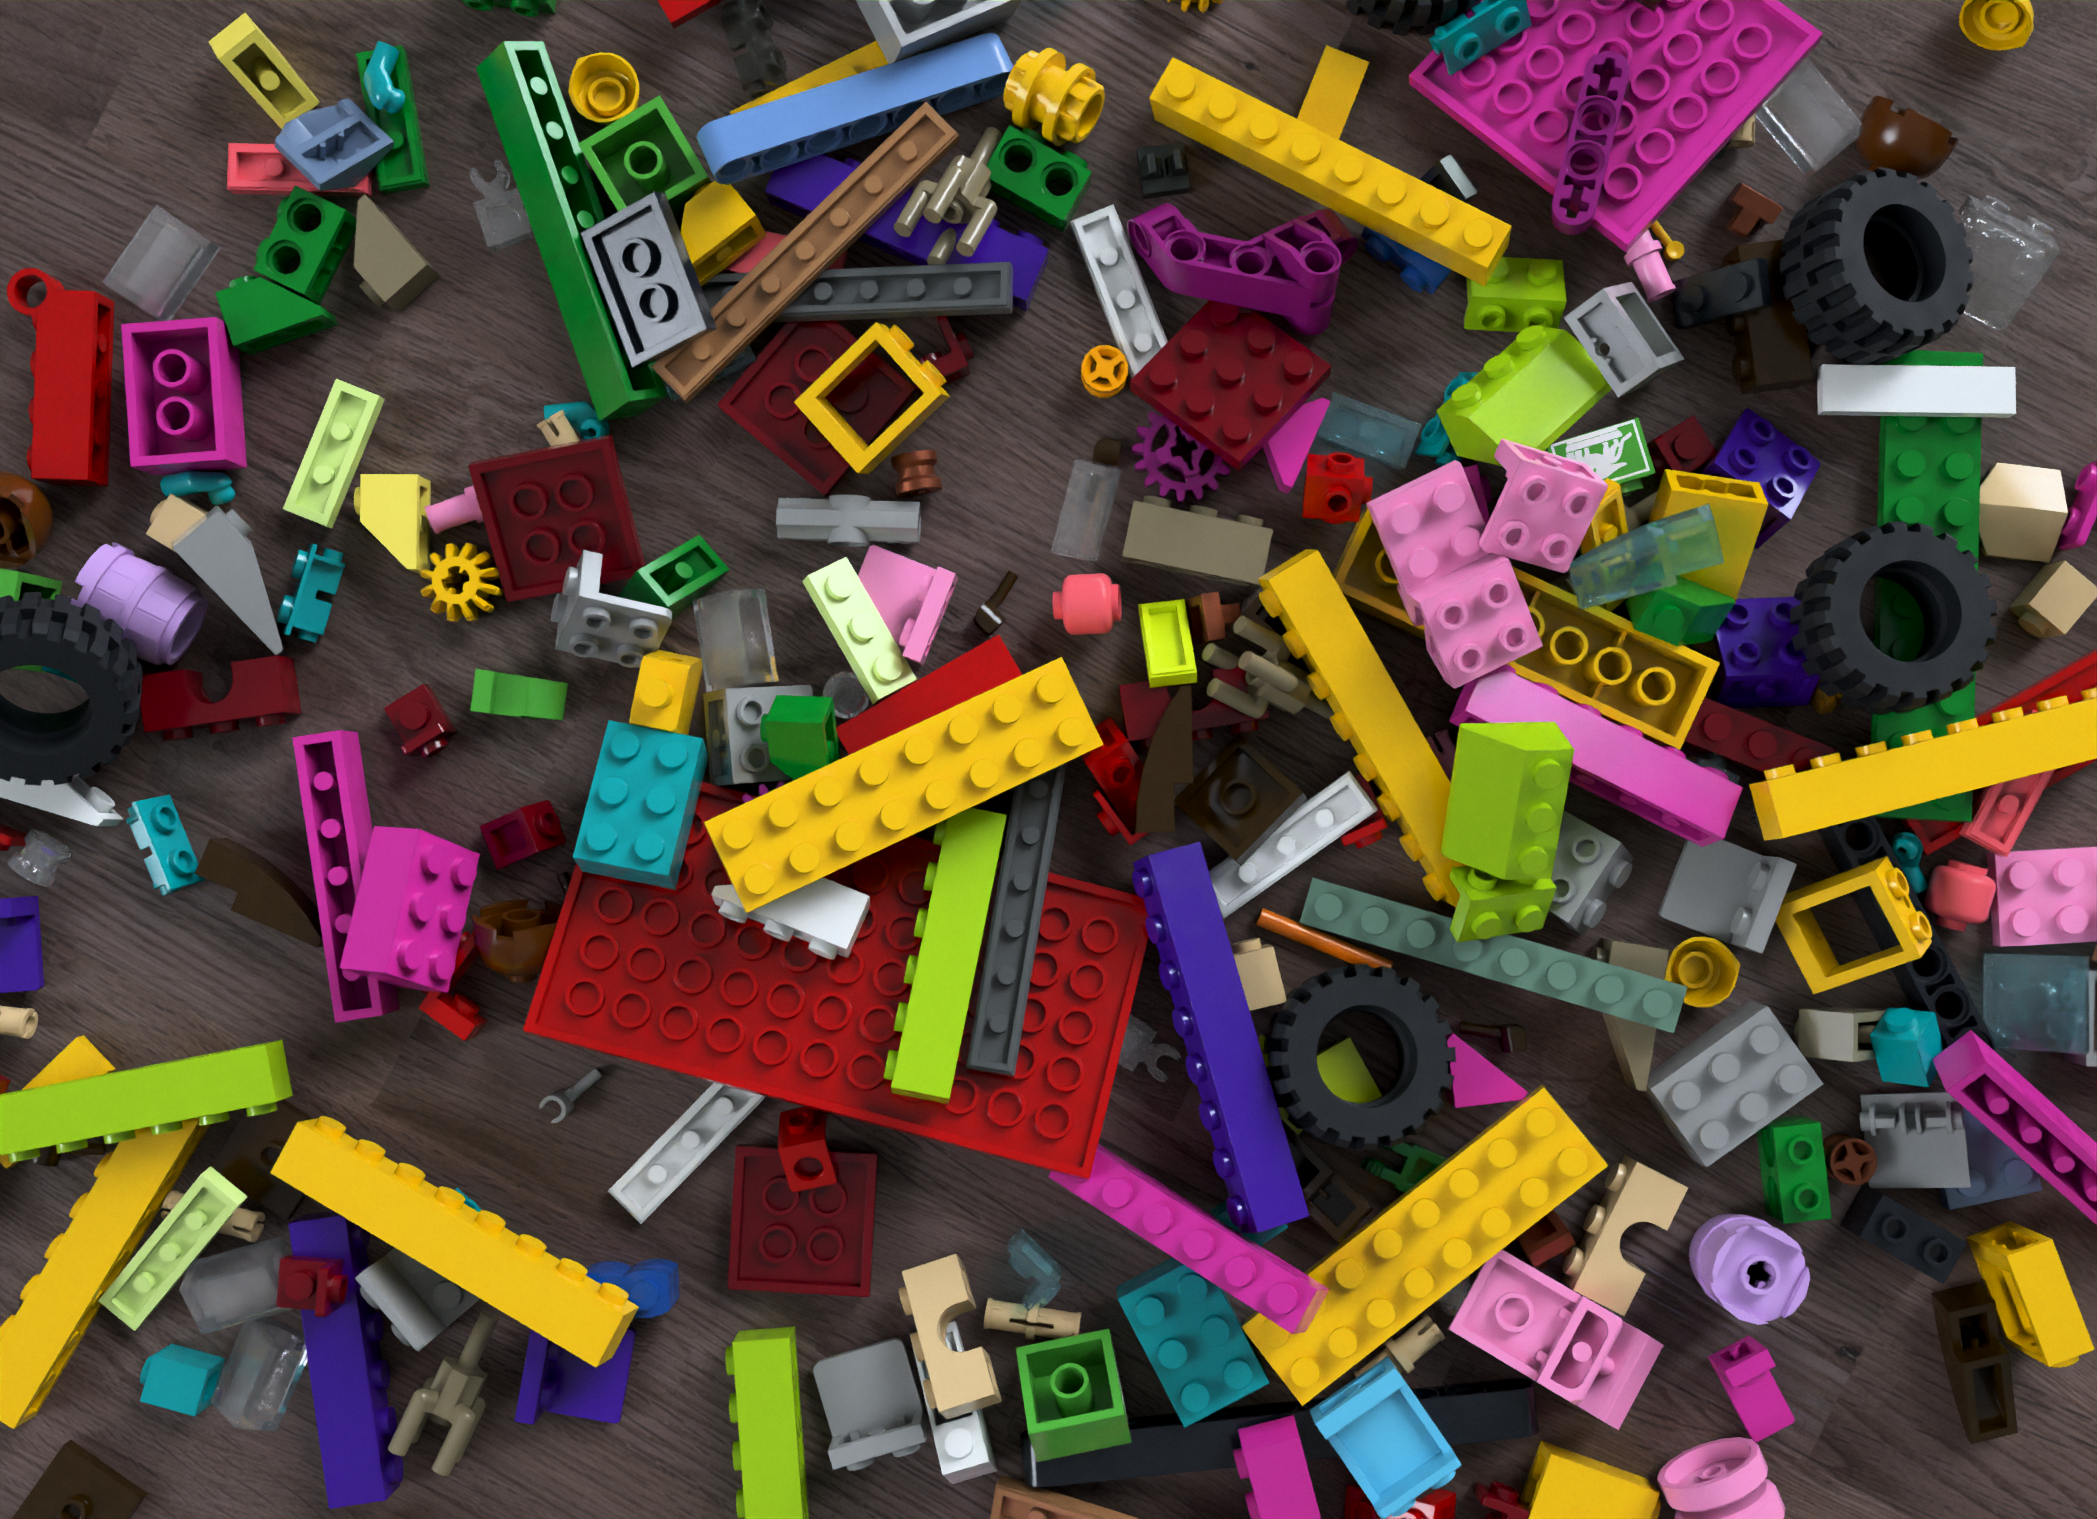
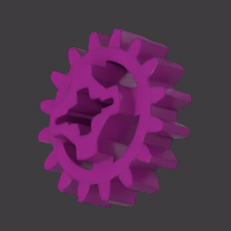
M1150 411L1147 415L1151 425L1150 429L1138 426L1136 430V435L1144 440V443L1132 446L1133 454L1143 456V460L1134 465L1135 472L1147 471L1148 473L1143 486L1146 489L1154 484L1160 486L1158 495L1160 498H1165L1169 491L1174 492L1177 504H1182L1186 493H1191L1196 502L1201 501L1203 498V487L1215 493L1219 485L1214 477L1227 478L1231 471L1222 464V461L1225 460L1214 453L1211 468L1205 475L1201 476V469L1198 463L1201 457L1207 456L1213 451L1167 417H1160L1157 413ZM1165 428L1167 441L1164 447L1151 452L1154 438ZM1177 437L1179 442H1182L1184 448L1193 447L1194 449L1189 458V467L1181 456H1172L1177 445ZM1164 470L1172 471L1180 475L1182 482L1170 480L1160 472Z

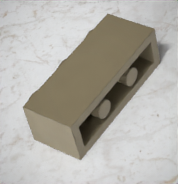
M1144 496L1143 502L1133 501L1121 557L1122 562L1256 590L1260 588L1261 585L1257 579L1264 575L1273 529L1263 527L1264 521L1262 519L1246 515H1236L1235 521L1217 518V510L1197 505H1191L1189 512L1170 508V500L1155 496Z

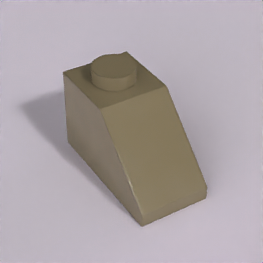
M364 194L357 202L354 268L365 279L359 286L378 307L387 303L399 313L439 278L440 275L388 216Z
M1812 1007L1799 1009V1018L1794 1027V1036L1798 1043V1049L1804 1057L1847 1062L1876 1059L1870 1035L1887 1008Z

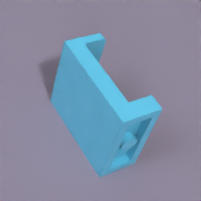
M1388 1356L1309 1410L1315 1425L1338 1453L1371 1501L1380 1519H1385L1390 1515L1397 1517L1404 1514L1415 1504L1417 1496L1430 1487L1438 1489L1446 1485L1455 1476V1470L1461 1466V1462Z

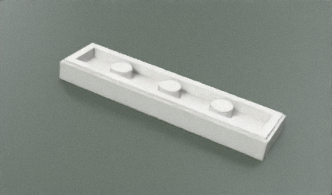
M1113 204L1070 221V227L1117 346L1126 357L1128 374L1130 379H1132L1168 341Z
M1822 364L1817 369L1818 415L2010 418L2016 414L2015 367Z
M1350 770L1305 801L1242 866L1228 856L1209 870L1223 919L1378 810Z
M713 1083L608 1192L642 1224L766 1096Z

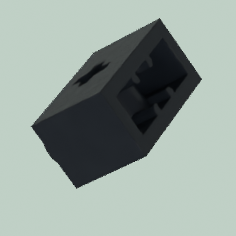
M1865 1185L1861 1186L1840 1223L1841 1227L1942 1284L1947 1280L1967 1242Z

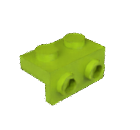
M1502 257L1485 287L1466 277L1468 304L1464 316L1465 329L1521 332L1532 325L1558 329L1567 302L1562 260Z
M1468 865L1454 867L1451 869L1449 878L1458 890L1460 897L1449 930L1459 943L1542 929L1557 887L1551 878L1504 880Z

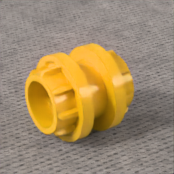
M1046 48L1040 53L1031 50L1019 58L1007 79L1003 100L1005 108L1012 112L1013 123L1022 129L1029 128L1033 130L1042 123V136L1044 140L1055 146H1061L1067 141L1075 144L1080 143L1091 133L1100 117L1104 105L1105 92L1104 87L1096 82L1094 69L1082 63H1077L1066 71L1064 54L1053 48Z

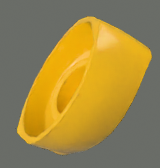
M1965 0L1959 14V26L1971 42L1985 49L2001 51L2019 48L2026 44L2034 29L2033 8L2030 0Z
M600 52L577 59L570 77L568 93L572 104L581 115L597 123L610 125L637 109L640 87L636 72L629 62L616 54Z
M1705 936L1692 937L1683 941L1670 952L1664 980L1687 986L1683 1001L1685 1004L1699 1008L1712 1007L1721 1003L1731 994L1737 981L1740 962L1717 939Z

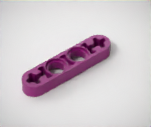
M1603 51L1595 54L1589 60L1585 69L1551 207L1553 226L1559 232L1567 235H1577L1586 231L1591 226L1595 217L1629 79L1630 66L1627 59L1614 51ZM1604 69L1613 70V77L1609 83L1607 97L1598 95L1600 76ZM1590 111H1601L1608 116L1610 122L1604 129L1592 131L1583 125L1582 118ZM1589 155L1597 161L1599 166L1590 175H1579L1572 170L1570 164L1577 156ZM1573 188L1583 190L1580 211L1577 213L1576 218L1566 217L1567 209L1565 208H1568L1570 205Z

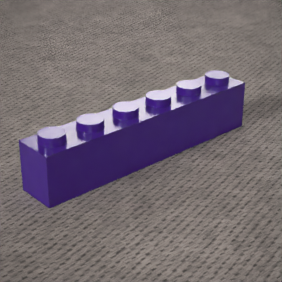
M827 153L773 170L764 192L771 205L806 218L862 163L850 158H845L842 163L826 156ZM913 186L857 239V241L921 266L928 265L926 259L940 235L945 230L952 228L956 232V242L946 264L1011 262L1013 266V306L1025 311L1029 308L1049 260L1048 248L1042 246L1043 241L1039 237L1018 230L1016 235L999 228L1000 223L994 218L971 257L963 256L956 249V245L968 223L953 224L943 219L939 223H932L922 215L909 237L900 236L894 230V224L910 199L914 189Z
M333 1210L304 1214L288 1223L293 1256L344 1259L343 1274L348 1276L346 1299L343 1304H340V1308L327 1317H315V1310L300 1309L329 1509L385 1501L400 1486L404 1468L402 1457L388 1450V1446L397 1429V1418L394 1408L388 1406L386 1388H388L390 1383V1369L387 1360L381 1357L379 1343L383 1337L382 1317L363 1298L360 1292L361 1285L356 1280L357 1275L371 1266L368 1265L366 1247L370 1242V1232Z

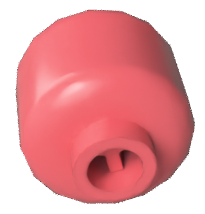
M1107 574L1068 575L1062 583V591L1053 592L1054 619H1063L1064 627L1071 635L1105 634L1112 630L1114 622L1121 621L1122 602L1120 585L1112 584V580Z
M1949 859L1947 865H1939L1933 869L1924 898V906L1929 912L1938 915L1935 924L1965 932L1967 923L1978 925L1986 922L1996 891L1994 880L1986 876L1987 868Z

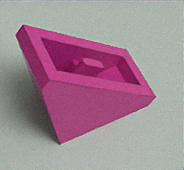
M1322 397L1303 404L1262 447L1279 491L1288 494L1292 489L1329 407L1330 400Z
M1455 1034L1445 1035L1448 1048L1455 1047L1456 1062H1449L1448 1074L1454 1076L1451 1090H1445L1447 1102L1453 1107L1460 1108L1523 1100L1528 1094L1524 1088Z

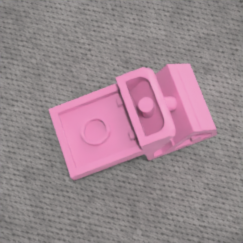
M1454 460L1366 503L1399 582L1396 587L1408 617L1414 626H1425L1426 650L1446 683L1456 689L1543 646L1510 560L1503 555L1484 551L1479 546V541L1486 525L1460 462Z
M1504 1250L1499 1251L1481 1266L1447 1328L1617 1430L1622 1425L1664 1346L1641 1330L1622 1321L1617 1315L1572 1291Z

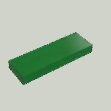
M402 45L393 46L400 53L390 75L393 87L402 90L405 94L404 104L400 111L395 114L389 113L384 108L379 110L373 106L363 83V75L374 50L356 53L366 115L394 141L393 148L375 166L379 190L384 195L430 187L408 57Z

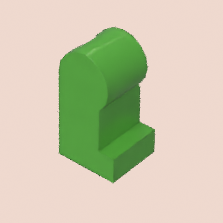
M476 669L470 711L536 720L537 718L563 721L568 683Z

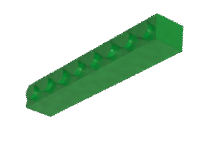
M503 41L476 67L597 417L599 421L638 416L665 398L667 394L660 375L652 368L656 362L645 367L631 366L583 241L581 232L603 221L605 216L583 153L578 145L579 142L543 41Z

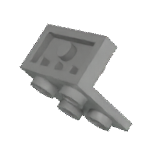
M810 685L726 688L703 693L710 784L729 786L744 783L793 780L770 762L768 742H762L761 718L764 713H769L776 695L813 696L812 687Z
M1686 839L1658 915L1661 918L1743 950L1763 954L1797 864L1781 857L1763 856L1724 840L1701 847Z
M396 1248L356 1276L357 1282L361 1285L360 1292L366 1302L375 1309H381L392 1322L391 1328L395 1336L407 1346L412 1345L418 1352L480 1299Z

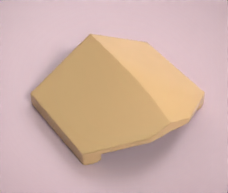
M1995 463L1992 465L1989 474L1980 485L1979 537L1982 543L1980 549L1983 556L2044 564L2050 563L2068 514L2061 470L2006 463Z

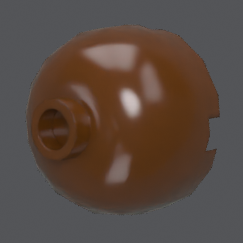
M1873 96L1858 123L1855 138L1859 155L1870 164L1867 170L1873 171L1877 168H1889L1896 170V173L1903 171L1917 176V180L1925 179L1936 172L1948 159L1959 139L1951 137L1953 134L1951 131L1909 107L1906 111L1899 109L1896 113L1890 109L1894 103L1893 100L1881 96Z
M4 471L0 472V568H19L37 556L46 545L53 530V510L47 497L34 483L21 475Z
M515 899L496 902L480 908V918L475 914L472 917L475 949L484 964L493 971L508 976L509 980L522 983L537 979L538 974H541L563 905L552 901H545V910L526 909L530 899Z

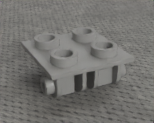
M1948 1092L1860 1094L1862 1112H1860L1861 1131H1864L1865 1141L1873 1148L1877 1155V1168L1875 1174L1869 1180V1188H1971L1963 1106Z

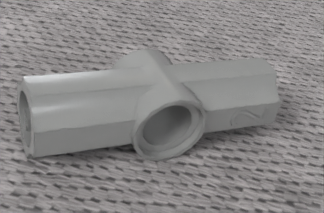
M831 495L829 499L779 498L776 510L777 538L779 540L828 541L827 544L845 547L869 546L870 542L920 544L921 503L871 501L870 497L861 495Z

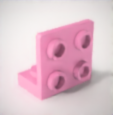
M1501 438L1494 457L1506 469L1505 476L1508 480L1480 538L1479 546L1484 551L1565 573L1568 571L1608 485L1585 463Z
M871 545L858 577L901 650L902 655L905 659L924 666L957 584L958 577L956 573L939 566L936 570L879 546Z

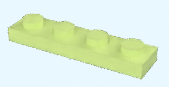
M210 1166L197 1178L98 1302L136 1331L247 1199V1196Z

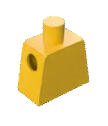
M657 650V652L644 655L641 661L629 724L688 735L704 659L663 650Z

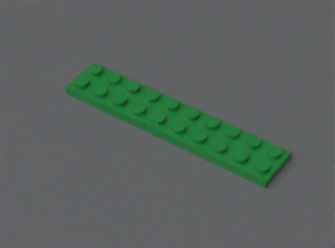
M1913 350L1881 365L1983 366V353ZM1880 416L1877 527L1888 522L1899 521L1907 524V528L1916 523L1928 525L1934 529L1932 536L1936 537L1946 532L1958 540L1955 548L1961 553L1969 549L1978 559L1982 417ZM1978 562L1974 565V567L1976 568L1977 571H1978ZM1875 577L1874 646L1895 660L1911 662L1919 653L1924 640L1925 625L1922 611L1915 598L1904 587L1894 581ZM1976 671L1973 672L1974 680L1962 690L1953 692L1952 696L1947 699L1896 714L1894 711L1884 715L1872 714L1871 744L1885 741L1888 750L1903 746L1901 736L1931 729L1932 736L1935 738L1948 734L1946 725L1975 718ZM1973 790L1874 816L1875 818L1972 822Z

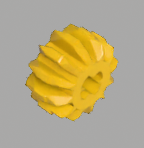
M449 543L445 547L446 559L437 553L429 555L431 562L436 568L434 571L423 569L420 572L421 577L432 581L431 585L425 586L420 592L423 597L435 598L430 607L434 613L440 614L446 611L447 620L457 623L462 615H464L467 621H477L479 615L477 606L488 613L494 610L493 604L487 597L489 594L501 596L503 590L491 585V581L499 579L500 576L496 567L488 568L493 559L490 553L484 551L477 555V547L471 543H466L461 551L457 545ZM460 574L469 576V581L463 584L464 592L454 588V584L461 581Z

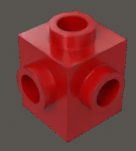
M1334 452L1329 455L1307 454L1302 518L1322 519L1330 524H1343L1347 521L1359 522L1361 505H1367L1366 503L1371 501L1373 477L1364 475V458H1355L1353 455L1345 452Z

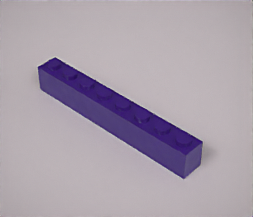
M1196 842L1147 855L1133 862L1135 869L1132 874L1133 885L1137 895L1144 900L1148 914L1145 922L1147 934L1151 942L1157 945L1161 959L1159 964L1160 979L1164 988L1168 991L1170 990L1175 1008L1172 1012L1173 1024L1178 1035L1183 1037L1188 1053L1186 1057L1187 1073L1191 1081L1197 1084L1202 1101L1199 1105L1200 1118L1206 1130L1210 1131L1215 1146L1213 1163L1218 1175L1224 1179L1229 1198L1226 1201L1228 1215L1232 1223L1238 1226L1239 1233H1259L1308 1217L1310 1215L1201 843Z

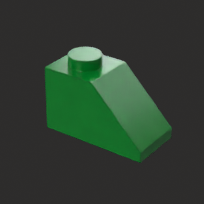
M239 277L229 283V288L215 292L233 346L250 356L338 325L336 317L323 307L261 277Z
M697 535L637 570L617 597L668 608L672 611L673 620L725 576L730 569L700 535Z
M1648 564L1625 604L1635 630L1675 646L1711 641L1735 604V600L1723 593Z
M776 695L769 713L763 714L760 724L762 742H768L770 762L790 778L796 780L839 760L840 752L833 697Z

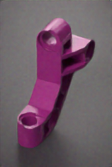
M1168 202L1128 220L1127 223L1128 234L1133 247L1146 261L1162 284L1170 291L1283 315L1290 326L1298 333L1313 336L1321 334L1328 328L1331 321L1341 265L1354 255L1359 245L1358 239L1332 209L1327 208L1319 209L1306 216H1299L1249 241L1198 232L1189 219H1185L1176 206L1174 207Z

